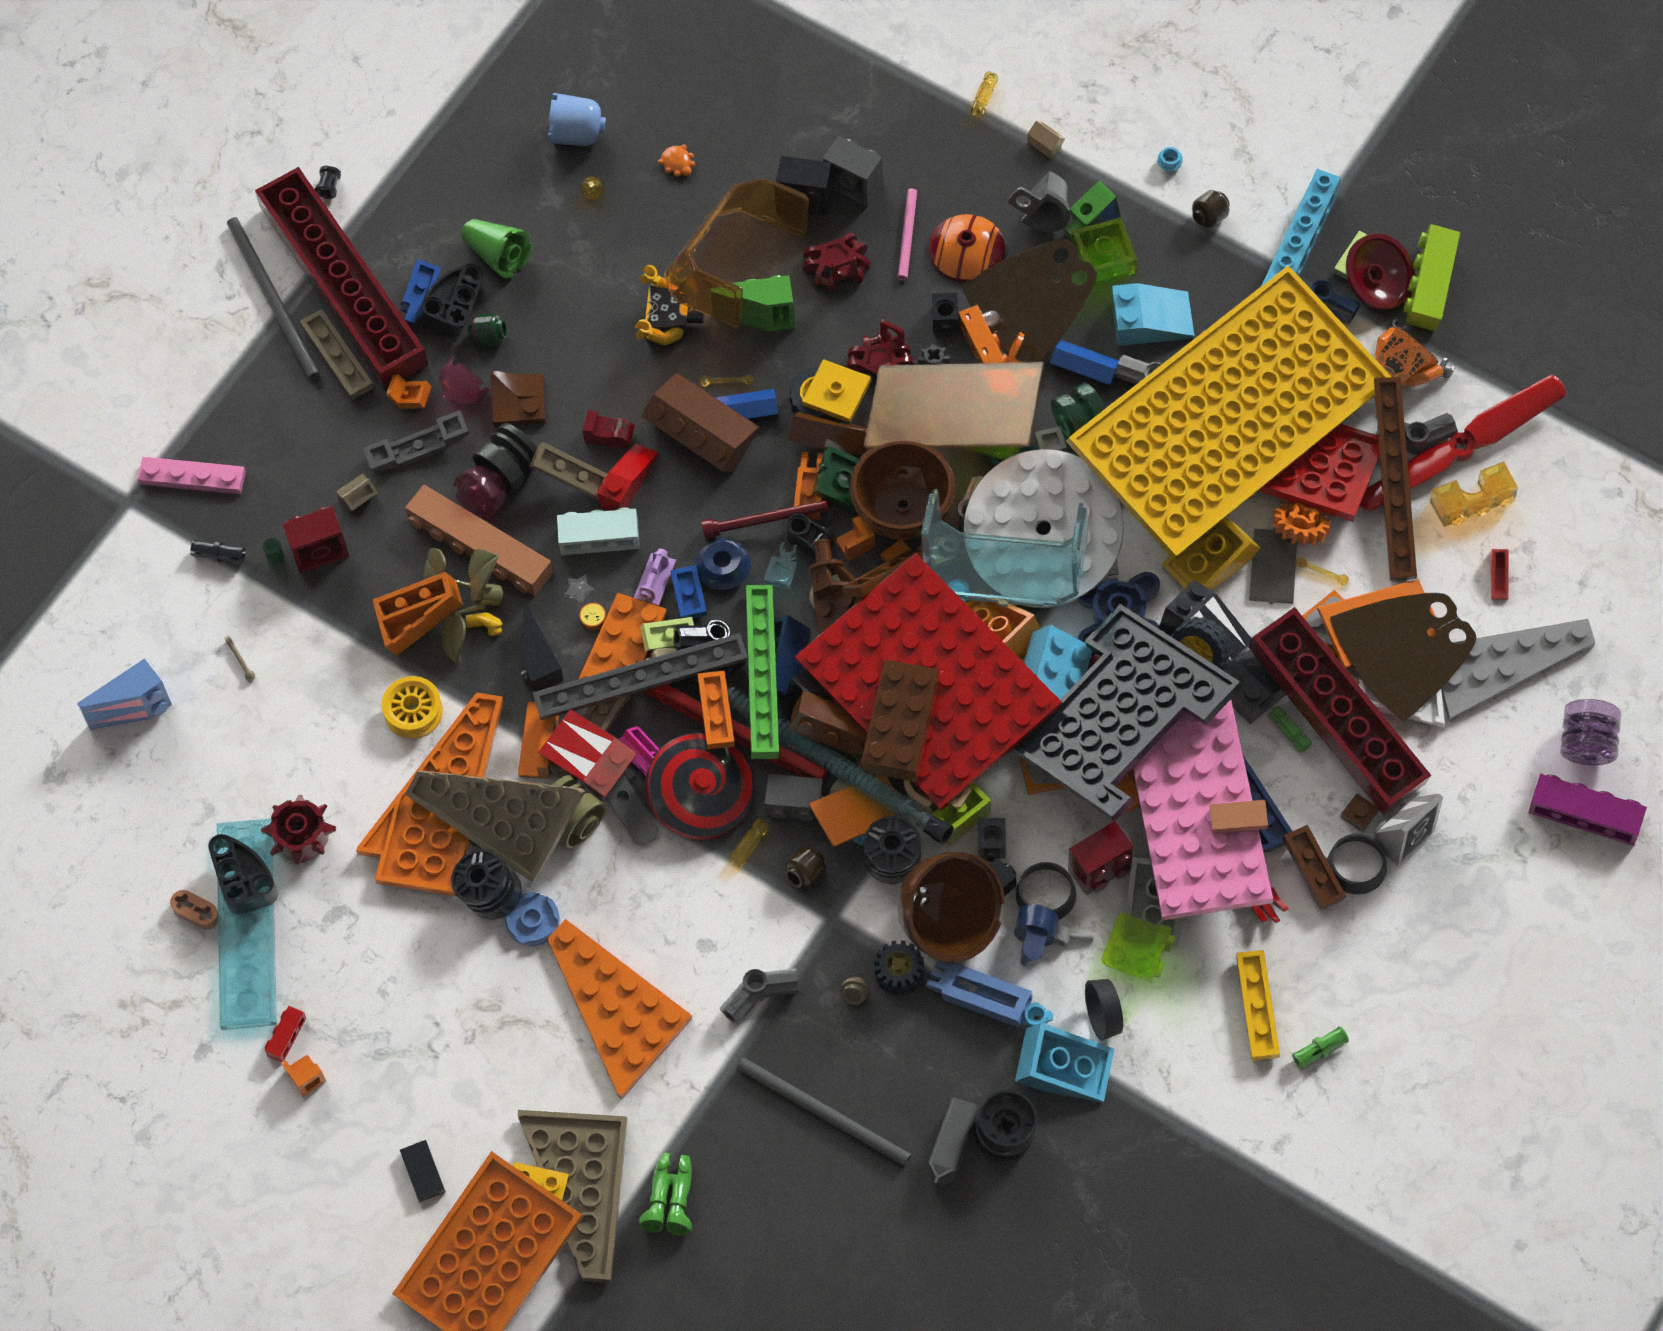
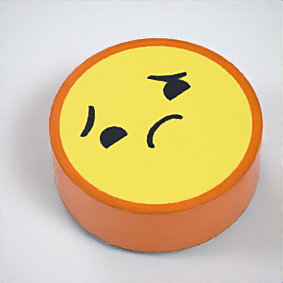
M598 603L584 605L579 613L580 622L587 630L594 631L602 628L606 619L605 609Z

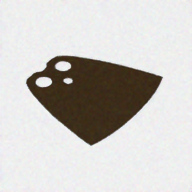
M1059 239L1011 256L984 270L973 280L965 281L962 283V287L971 307L978 305L991 333H996L1000 345L1009 353L1019 332L1025 334L1015 358L1025 365H1038L1079 313L1095 285L1097 272L1089 262L1082 261L1078 257V249L1070 240ZM1059 248H1064L1069 253L1068 259L1063 263H1056L1053 259L1054 252ZM1077 270H1083L1087 274V280L1082 285H1075L1071 280L1072 274ZM1053 275H1059L1060 280L1057 283L1051 281Z
M1422 593L1386 599L1330 617L1337 638L1358 674L1377 698L1402 721H1406L1449 681L1470 654L1476 642L1475 631L1468 622L1462 621L1458 617L1457 606L1448 595L1443 593ZM1441 602L1446 606L1447 613L1444 617L1437 618L1431 614L1430 607L1433 603ZM1434 628L1437 633L1431 637L1427 634V630ZM1453 629L1463 630L1466 634L1465 642L1455 644L1450 641V631Z

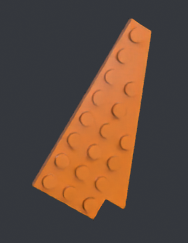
M476 693L357 846L356 851L358 855L380 858L375 876L376 884L456 897L452 889L451 876L455 865L467 853L469 838L412 800L405 793L416 772L421 770L485 777L504 702L503 697Z

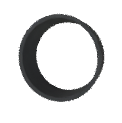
M1364 834L1344 836L1336 842L1327 857L1330 867L1343 891L1346 893H1369L1378 888L1386 876L1387 864L1383 848L1375 839ZM1352 841L1367 843L1374 847L1383 859L1382 868L1374 878L1368 881H1350L1341 876L1334 866L1333 854L1335 849L1344 843Z
M1040 862L1030 866L1022 874L1016 888L1018 907L1021 908L1029 904L1022 894V881L1035 871L1053 870L1065 876L1071 884V892L1067 901L1062 906L1053 909L1058 915L1059 920L1064 918L1072 910L1076 901V890L1070 874L1062 866L1052 862Z
M1109 979L1088 980L1085 984V1002L1089 1020L1099 1040L1103 1041L1121 1034L1123 1031V1013L1113 983Z

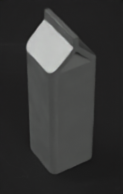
M954 1097L951 1098L928 1162L929 1172L934 1180L935 1192H938L939 1187L956 1179L979 1114V1107L974 1103Z

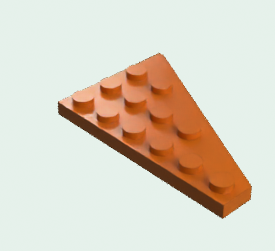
M565 919L547 938L548 943L617 1095L623 1099L692 1020V1015Z

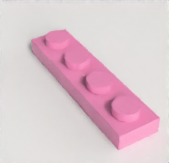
M142 457L137 480L141 485L241 494L246 471L241 466Z

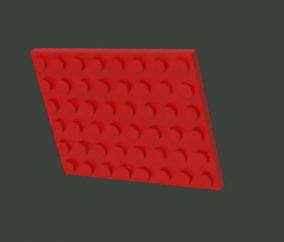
M917 553L795 656L796 661L866 734H868L884 660L939 670L940 683L917 782L913 783L940 812L1062 706V701Z

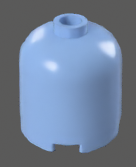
M553 93L547 143L573 146H590L594 144L599 132L604 133L606 118L601 117V109L598 103L587 98Z

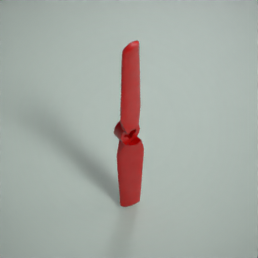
M1549 375L1478 414L1467 425L1464 432L1454 434L1450 437L1449 441L1427 448L1409 460L1410 490L1445 471L1455 460H1469L1475 449L1497 443L1564 398L1566 390L1562 382L1555 375ZM1457 443H1459L1460 445L1466 444V450L1463 451V449L1461 448L1456 449ZM1381 479L1368 487L1360 506L1367 511H1373L1383 505Z

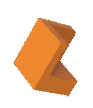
M859 517L853 519V530L839 536L836 544L846 559L850 561L876 547L875 534Z
M305 1055L292 1065H289L286 1060L281 1062L285 1073L303 1097L326 1082L323 1072L317 1064L313 1063L308 1055Z

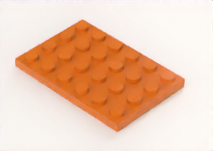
M491 1151L392 1294L443 1331H505L584 1215Z

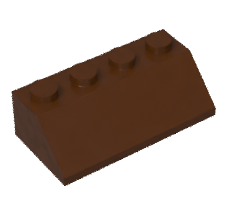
M676 373L653 394L641 415L642 418L720 470L735 472L760 429L759 426L679 373Z

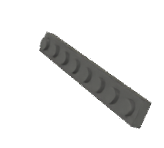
M738 633L533 692L540 720H545L568 713L570 709L576 711L697 676L699 673H707L748 661V656L741 634Z

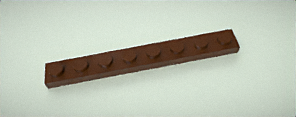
M1401 377L1374 378L1390 581L1417 579Z

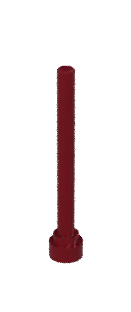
M824 500L722 522L718 520L713 521L712 518L702 520L703 534L706 541L716 539V536L721 535V532L789 519L794 514L808 515L827 511L828 504Z

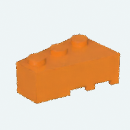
M446 572L373 599L385 648L396 656L463 605L456 580Z

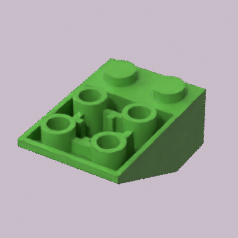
M775 275L758 280L747 279L736 283L723 282L712 286L716 316L770 332L795 328L789 275Z

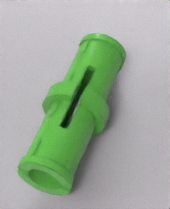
M1338 1026L1335 1030L1321 1038L1315 1037L1312 1039L1311 1044L1292 1053L1293 1060L1300 1069H1303L1320 1057L1323 1059L1328 1057L1329 1052L1349 1042V1038L1345 1030Z

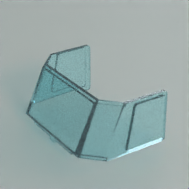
M934 489L933 494H929L921 532L924 561L959 597H964V600L995 602L1003 607H1008V604L1044 607V605L1057 606L1079 594L1080 578H1082L1089 533L1088 510L1084 508V503H1079L1073 538L1064 542L963 533L941 520L938 490Z

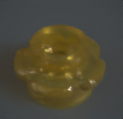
M588 177L581 184L580 191L590 200L598 199L604 193V182L600 177Z

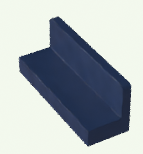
M789 615L774 619L777 693L784 697L791 678L801 673L802 666L796 661L795 656L807 647L811 631L809 627Z

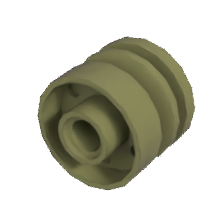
M570 775L564 776L552 784L581 788L586 791L585 787ZM585 792L559 841L570 849L585 842L603 820L606 813V804L594 794Z

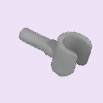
M1061 926L1057 929L1053 943L1059 946H1067L1069 939L1093 942L1094 935L1072 932L1070 928Z

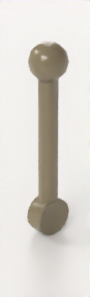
M229 635L224 637L243 668L245 679L253 681L255 673L249 670Z

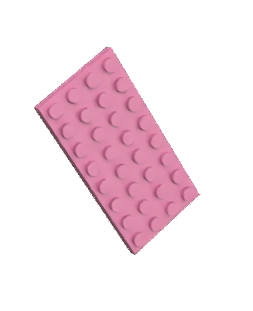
M1230 700L1207 725H1204L1185 712L1133 767L1162 921L1273 903L1259 830L1212 834L1210 804L1252 801L1232 701Z

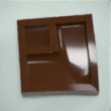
M490 371L494 427H500L503 423L513 426L546 424L543 374H513Z

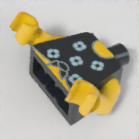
M647 265L642 269L647 274H642L640 281L643 284L652 282V286H649L646 318L639 320L635 325V328L639 329L635 334L637 339L642 340L646 337V341L669 345L688 336L689 323L704 324V308H691L690 295L688 293H685L661 276H657V270L654 266Z

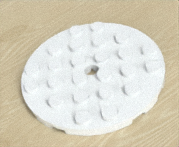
M1041 449L1023 452L995 466L984 476L974 490L964 519V540L967 553L981 579L997 594L1014 603L1035 608H1049L1069 604L1099 586L1108 576L1109 571L1119 556L1124 534L1123 514L1118 498L1080 457L1058 450ZM1043 521L1051 525V530L1046 535H1040L1036 531L1038 524Z

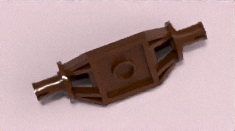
M819 539L813 542L817 562L808 567V575L812 577L813 599L820 635L860 601L856 600L855 597H843L841 588L855 580V577L844 567L843 561L832 559L830 540ZM837 574L840 581H833L832 576Z

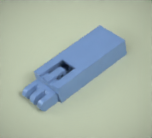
M936 961L934 967L943 971V973L932 970L930 977L939 982L927 980L925 985L927 988L941 993L944 1001L1020 1028L1025 1017V1011L1033 999L1031 990L957 963L952 966L942 961ZM962 980L976 985L978 988L974 993L968 992L970 989L969 985L963 986L959 983Z

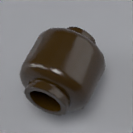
M1206 191L1192 204L1193 219L1197 224L1207 228L1216 226L1229 215V200L1220 191Z
M806 847L794 853L785 863V876L789 883L798 888H809L815 884L825 873L823 855L817 850Z

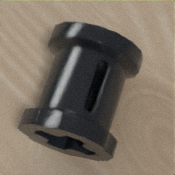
M322 166L319 170V184L315 186V191L321 198L333 199L337 195L336 184L341 178V171L333 166Z

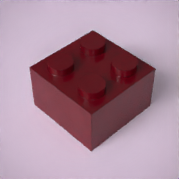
M332 506L318 508L313 513L301 517L296 516L282 523L300 574L349 556L342 530Z
M1116 821L1112 822L1069 848L1068 871L1086 895L1093 891L1095 893L1100 892L1108 885L1109 881L1116 877L1120 879L1130 872L1134 846Z

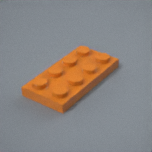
M617 593L579 679L641 662L648 658L650 651L645 652L640 626L644 623L664 621L667 609Z

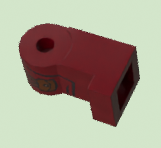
M588 410L582 429L584 442L613 448H628L631 444L635 425L626 419L599 416L598 412Z

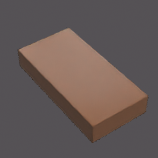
M1265 800L1210 804L1212 834L1268 829Z

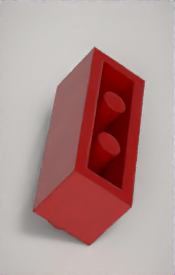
M288 1006L282 1012L279 1025L274 1027L273 1036L265 1045L267 1057L279 1062H283L287 1057L306 1020L303 1011Z

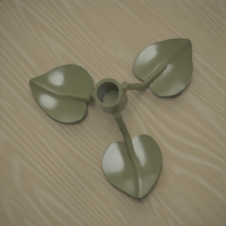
M437 548L429 549L423 570V580L444 572L446 560L441 550ZM484 549L475 550L471 556L468 567V574L471 578L470 583L456 580L457 585L471 589V599L477 605L455 611L453 616L445 618L442 626L441 643L443 650L448 658L455 663H460L459 655L466 632V625L461 615L478 609L484 610L485 605L498 606L502 601V587L500 585L487 584L499 555Z

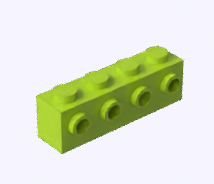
M1430 224L1427 232L1421 233L1418 247L1422 249L1421 253L1416 255L1413 269H1416L1417 272L1416 276H1412L1408 288L1409 291H1412L1411 298H1407L1404 306V313H1407L1406 324L1436 331L1443 316L1460 232Z

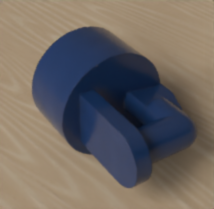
M1028 904L1021 907L1018 911L1014 935L1023 942L1020 963L1025 967L1038 961L1043 955L1044 947L1053 944L1055 940L1059 917L1047 906Z

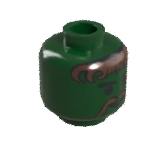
M497 313L476 315L472 320V324L468 325L469 339L473 340L479 348L501 345L503 340L507 338L505 319H501Z

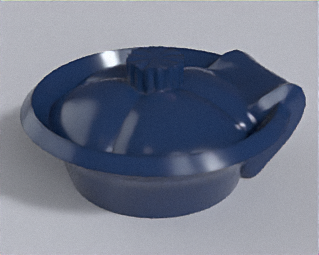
M717 538L715 542L706 545L699 552L695 565L699 579L703 584L713 589L727 590L740 585L747 578L751 562L741 542L736 543L728 538Z

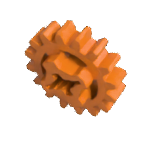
M1288 501L1287 505L1281 503L1279 508L1275 509L1272 526L1276 527V533H1283L1282 539L1290 538L1292 544L1299 541L1302 546H1305L1308 542L1314 546L1316 541L1322 543L1324 537H1328L1331 520L1327 519V513H1321L1316 508H1309L1301 503L1294 504Z

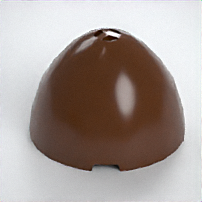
M944 852L926 858L914 866L901 885L897 906L900 924L913 944L931 958L946 962H963L984 951L996 936L1001 926L999 919L1002 904H1005L1003 886L997 872L979 856L964 852ZM923 887L926 892H921L920 888ZM926 898L925 902L921 904L922 899Z

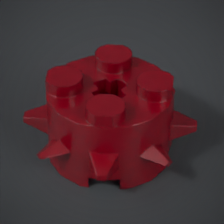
M298 795L294 802L287 800L279 806L273 805L274 812L271 815V824L261 828V833L271 836L275 843L270 852L272 856L280 853L289 860H294L295 865H299L318 854L323 855L325 853L324 847L328 842L329 834L336 832V826L326 823L323 814L327 808L326 804L317 807V805L309 800H305L303 795Z

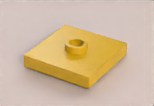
M823 359L802 400V406L850 423L871 382V377Z

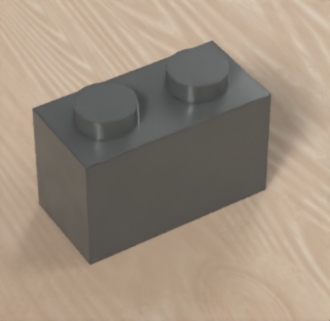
M768 774L765 797L766 815L776 819H784L786 817H797L802 821L817 819L809 803L823 797V779Z

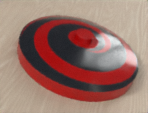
M689 733L670 740L659 749L648 768L645 789L652 812L666 828L686 838L707 840L729 833L742 822L753 801L754 778L748 761L735 746L707 750L705 733Z

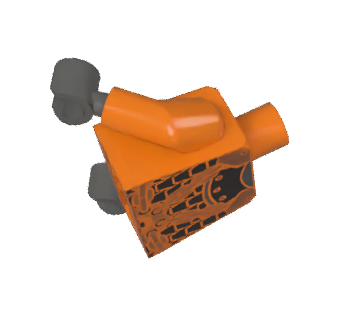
M1397 319L1393 320L1392 327L1388 328L1378 337L1375 351L1376 360L1391 377H1401V386L1405 389L1410 386L1416 387L1431 382L1440 377L1449 378L1455 370V366L1452 368L1445 367L1449 362L1448 358L1442 359L1440 365H1436L1438 363L1436 357L1406 333L1407 325L1400 328L1398 326L1399 320Z

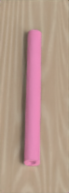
M916 189L907 190L897 276L902 281L908 279L917 200Z

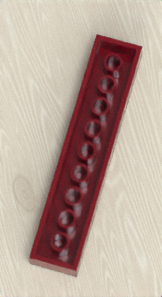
M297 167L256 189L255 193L259 207L383 389L389 387L394 374H399L404 379L427 366L428 360L424 347L301 169Z

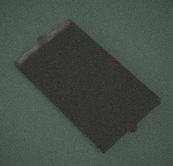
M1276 528L1273 530L1254 529L1253 541L1261 549L1252 558L1249 600L1269 602L1271 605L1274 602L1293 604L1297 541L1292 544L1290 538L1282 539L1283 533H1276Z

